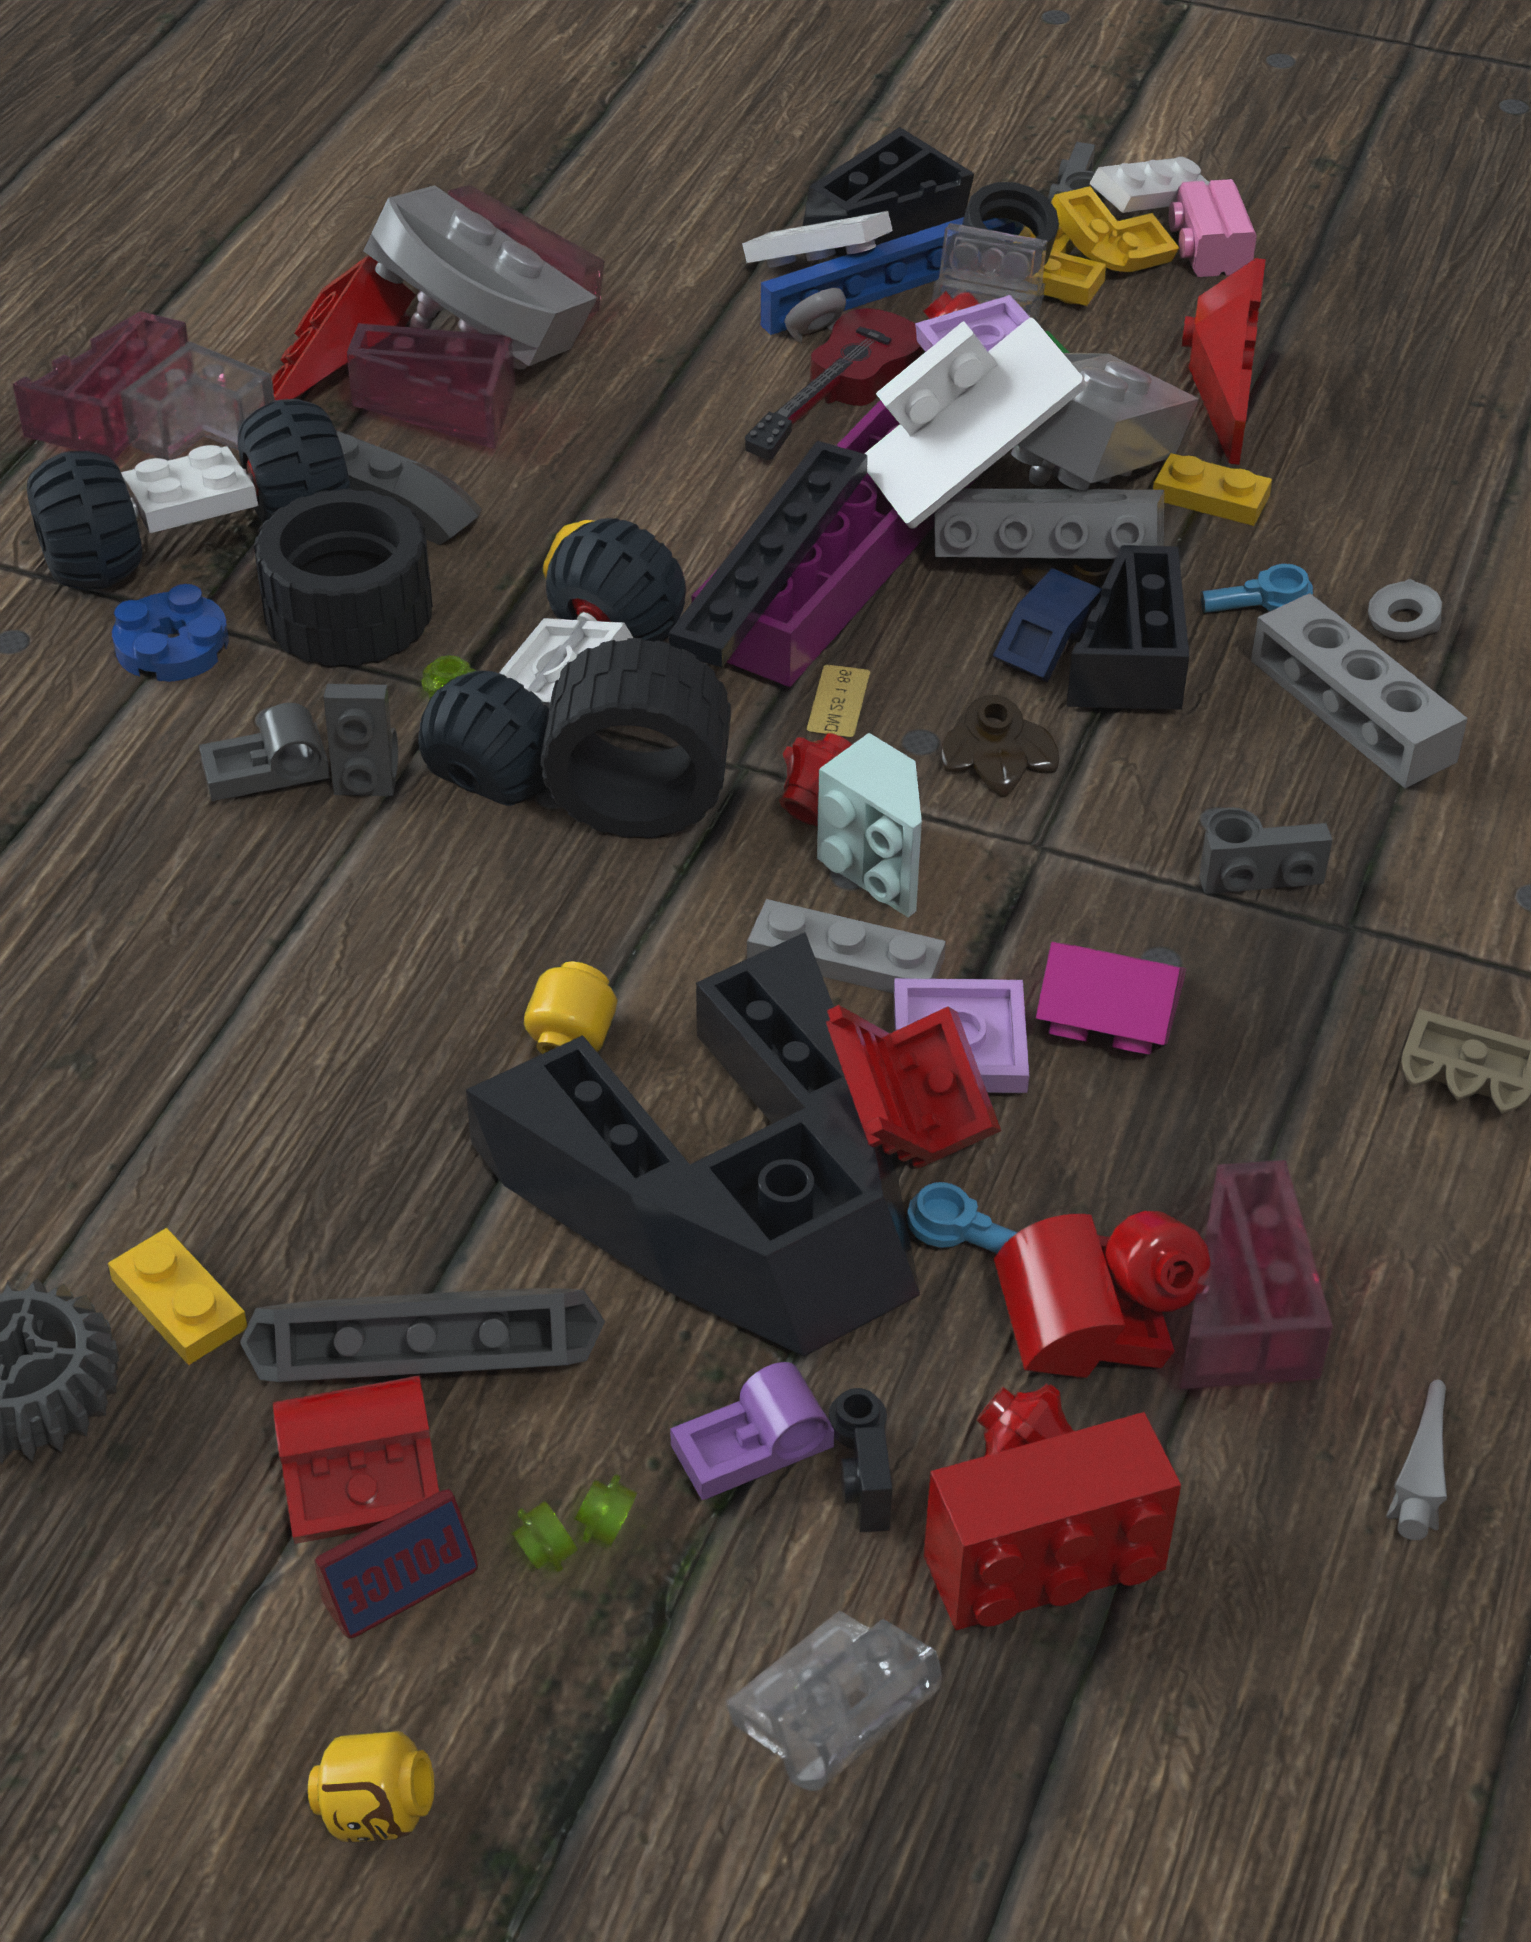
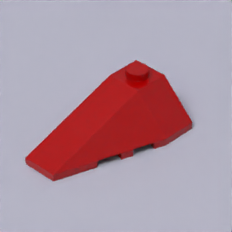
M369 255L320 291L294 333L299 338L285 350L280 359L284 365L269 380L254 411L276 400L296 398L383 337L395 338L410 319L406 310L416 294L403 283L396 284L382 278L375 271L378 261Z
M1253 259L1198 297L1196 317L1185 316L1181 347L1191 348L1189 370L1229 464L1240 465L1258 328V309L1261 303L1266 259Z

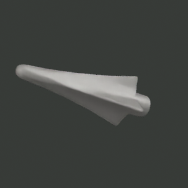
M1434 1380L1429 1385L1421 1422L1408 1457L1394 1485L1396 1493L1386 1515L1388 1519L1399 1518L1398 1532L1410 1540L1425 1538L1429 1527L1433 1530L1439 1529L1438 1507L1447 1500L1443 1454V1409L1446 1387L1441 1380Z

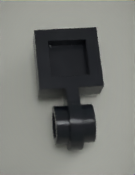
M863 1388L849 1389L832 1402L828 1417L834 1429V1438L845 1447L853 1449L854 1458L841 1459L844 1504L857 1503L860 1532L890 1531L892 1482L885 1435L887 1411L883 1402L871 1391Z

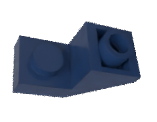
M1052 568L1017 604L993 657L1000 663L1048 683L1068 639L1081 641L1086 630L1087 619L1092 609H1096L1101 598L1102 589Z

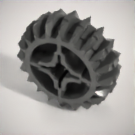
M38 1278L33 1281L27 1290L18 1291L7 1280L4 1291L0 1294L1 1464L4 1463L13 1450H22L23 1454L33 1461L37 1447L48 1443L62 1452L65 1441L64 1435L72 1432L87 1436L90 1424L88 1417L106 1416L107 1396L117 1392L118 1376L116 1370L118 1369L117 1362H119L120 1358L116 1341L112 1340L113 1335L110 1324L104 1318L102 1312H96L95 1306L89 1301L87 1295L74 1298L73 1293L68 1290L64 1283L47 1293L46 1287L42 1285Z

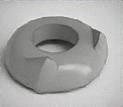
M830 288L804 299L786 315L784 323L787 330L801 344L802 334L814 333L825 327L832 331L833 325L841 317L845 309V295L840 288Z
M1407 579L1405 582L1401 581L1383 587L1369 601L1368 615L1371 623L1376 630L1386 637L1395 640H1411L1440 631L1442 601L1438 593L1427 585ZM1401 609H1412L1421 614L1416 620L1410 622H1398L1390 617L1392 613Z

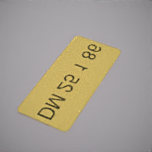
M824 665L807 731L853 737L870 671L867 669Z

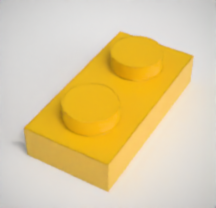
M1170 453L1154 481L1153 490H1164V503L1254 526L1270 497L1272 479L1253 474L1245 469H1232L1202 461L1194 456H1181Z
M168 1228L163 1229L108 1262L112 1281L188 1365L247 1328L245 1311Z

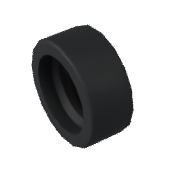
M996 182L983 186L971 196L960 231L962 249L971 262L984 271L1001 277H1023L1035 273L1048 262L1059 227L1057 211L1046 196L1032 187L1016 182ZM993 218H1008L1020 222L1029 228L1036 238L1027 241H1010L998 237L989 231L983 221Z

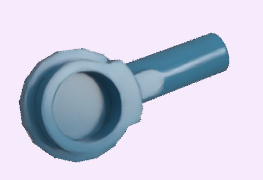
M1278 564L1270 567L1268 570L1260 571L1258 579L1248 580L1243 586L1201 591V607L1203 613L1262 605L1269 611H1272L1309 593L1313 595V585L1309 581L1308 574L1301 567L1293 564Z
M945 1182L932 1183L922 1188L910 1201L906 1217L908 1227L915 1237L928 1245L936 1247H954L964 1241H968L997 1254L1002 1246L1017 1233L993 1223L989 1216L977 1212L978 1205L976 1200L969 1198L958 1186Z

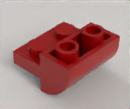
M1066 1214L1036 1222L1012 1236L994 1258L1024 1370L1087 1378L1099 1361L1162 1368L1175 1351L1162 1311H1152L1121 1293L1113 1284L1105 1260L1106 1245L1110 1237L1097 1234L1092 1215Z
M420 1376L273 1402L279 1458L282 1464L291 1530L295 1544L366 1531L439 1492Z

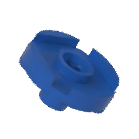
M180 584L170 589L169 592L153 594L139 600L124 601L114 611L115 624L112 629V638L116 658L126 671L139 677V669L156 672L157 681L171 682L198 676L211 669L218 662L217 652L223 646L227 649L229 643L226 618L222 609L212 600L202 597L201 589L192 584ZM169 634H179L173 638L168 637Z

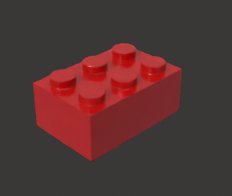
M1145 1412L930 1471L924 1559L955 1631L978 1624L986 1627L996 1626L1010 1620L1022 1611L1050 1603L1055 1606L1068 1605L1080 1600L1088 1592L1119 1583L1128 1586L1137 1585L1151 1579L1158 1572L1166 1570L1181 1483Z

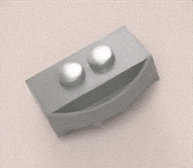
M435 185L389 197L363 252L378 261L375 271L382 278L396 284H401L405 280L419 290L417 293L419 301L416 307L417 312L413 314L410 321V329L413 332L423 335L432 324L431 319L436 316L438 311H443L444 309L460 318L458 322L460 329L457 336L458 340L454 342L451 349L452 359L459 363L466 362L473 352L472 347L476 346L478 340H483L486 337L501 347L498 353L500 359L517 369H525L527 365L531 366L572 348L598 298L542 260L534 251L519 244L497 229L485 217L471 211Z
M1063 353L1085 379L1087 387L1013 447L1011 455L1017 460L1032 465L1029 472V481L1037 486H1044L1049 481L1051 475H1053L1067 486L1079 490H1088L1090 483H1109L1112 476H1130L1132 471L1137 468L1150 470L1153 463L1166 460L1170 453L1176 454L1199 398L1111 354Z

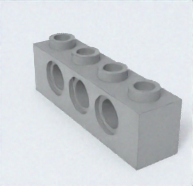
M962 489L934 512L935 557L1115 559L1121 545H1164V490Z
M1311 593L1258 617L1251 662L1402 787L1407 788L1458 762L1468 718Z

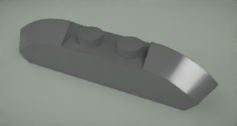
M336 430L347 465L350 489L357 491L368 490L377 492L382 496H390L400 501L402 505L411 508L416 513L417 519L423 523L426 540L441 545L466 527L481 513L482 509L473 498L439 471Z
M501 1289L342 1298L256 1308L240 1340V1344L259 1379L275 1382L558 1366L587 1361L605 1320L582 1289Z

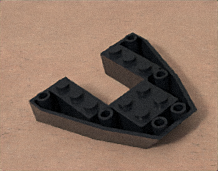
M806 932L696 982L697 1037L772 1124L692 1164L687 1162L583 1035L466 1089L471 1143L506 1188L669 1293L802 1356L818 1350L920 1295L898 1175L890 1155L884 1152L882 1144L877 1147H872L868 1144L826 1025V1021L830 1020L827 1010L833 1008L834 1005Z

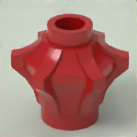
M827 733L823 740L815 742L797 737L792 745L793 747L787 746L783 752L787 766V778L784 785L785 791L779 799L780 805L796 819L809 825L818 826L819 769L852 744L843 737L833 733Z
M1047 1383L1036 1391L1027 1393L1017 1392L1015 1395L1005 1387H1002L976 1419L986 1429L984 1432L986 1441L985 1456L1074 1432L1063 1413L1060 1391L1052 1384L1048 1385Z

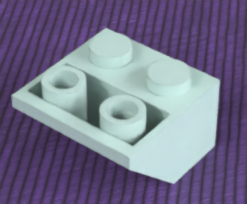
M868 733L819 769L817 859L823 862L831 871L840 873L868 891L879 902L886 903L906 917H910L916 912L922 824L916 761Z

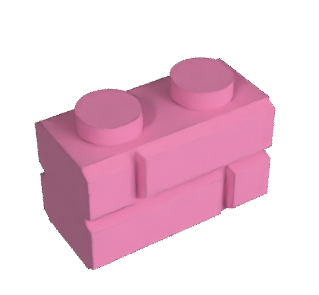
M1211 180L1208 185H1205L1204 181L1182 182L1178 186L1177 202H1171L1169 206V226L1172 232L1179 231L1178 245L1180 257L1189 258L1197 277L1219 276L1221 272H1225L1226 276L1252 261L1257 236L1233 180Z

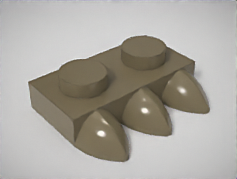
M1418 1008L1402 1052L1398 1070L1403 1071L1407 1081L1413 1088L1434 1080L1447 1084L1457 1101L1468 1098L1475 1093L1491 1097L1498 1110L1505 1114L1520 1106L1528 1107L1531 1098V1041Z

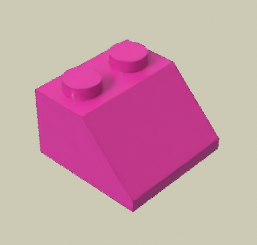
M1051 942L1036 1019L1051 1021L1049 1034L1087 1041L1089 1030L1113 1034L1112 1047L1151 1054L1153 1043L1168 1044L1186 968L1066 943Z

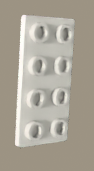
M1033 318L1027 319L989 351L986 350L973 331L963 321L876 393L900 425L865 453L868 455L867 472L909 528L913 529L1087 387V382Z

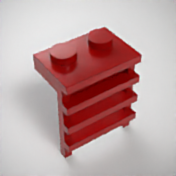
M840 1005L827 1010L830 1020L826 1021V1025L870 1146L877 1147L882 1144L885 1153L890 1155L897 1152L899 1160L904 1162L912 1159L914 1167L919 1169L1001 1132L957 1011L947 1006L889 1034Z

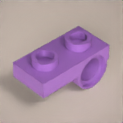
M789 1362L769 1365L752 1375L741 1389L740 1401L670 1428L671 1447L701 1500L834 1447V1429L797 1367Z

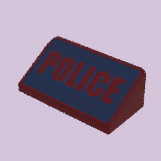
M449 1488L443 1489L314 1559L322 1602L344 1636L349 1639L365 1633L475 1573L478 1569L475 1550L455 1496Z

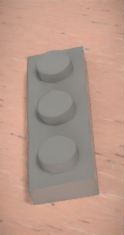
M766 899L747 940L748 959L806 932L822 977L893 994L894 978L937 979L945 959L946 941L769 899Z

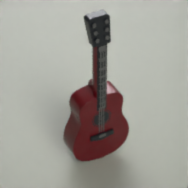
M871 308L856 309L842 315L833 325L829 340L817 347L811 354L810 383L775 413L768 412L745 436V451L766 460L773 459L791 434L792 425L823 399H825L827 404L835 401L854 406H864L872 403L878 397L876 393L924 354V349L917 342L915 323L900 315Z

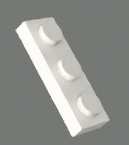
M1185 157L1098 167L1089 184L1118 210L1125 213L1170 206L1171 202H1177L1178 186L1182 182L1204 181L1205 185H1208L1210 182L1200 174L1201 169L1196 163Z
M886 211L773 231L742 243L747 263L767 260L768 267L771 268L796 261L795 255L805 253L807 261H813L836 254L835 248L845 246L847 254L867 251L876 247L874 239L893 230L889 213Z

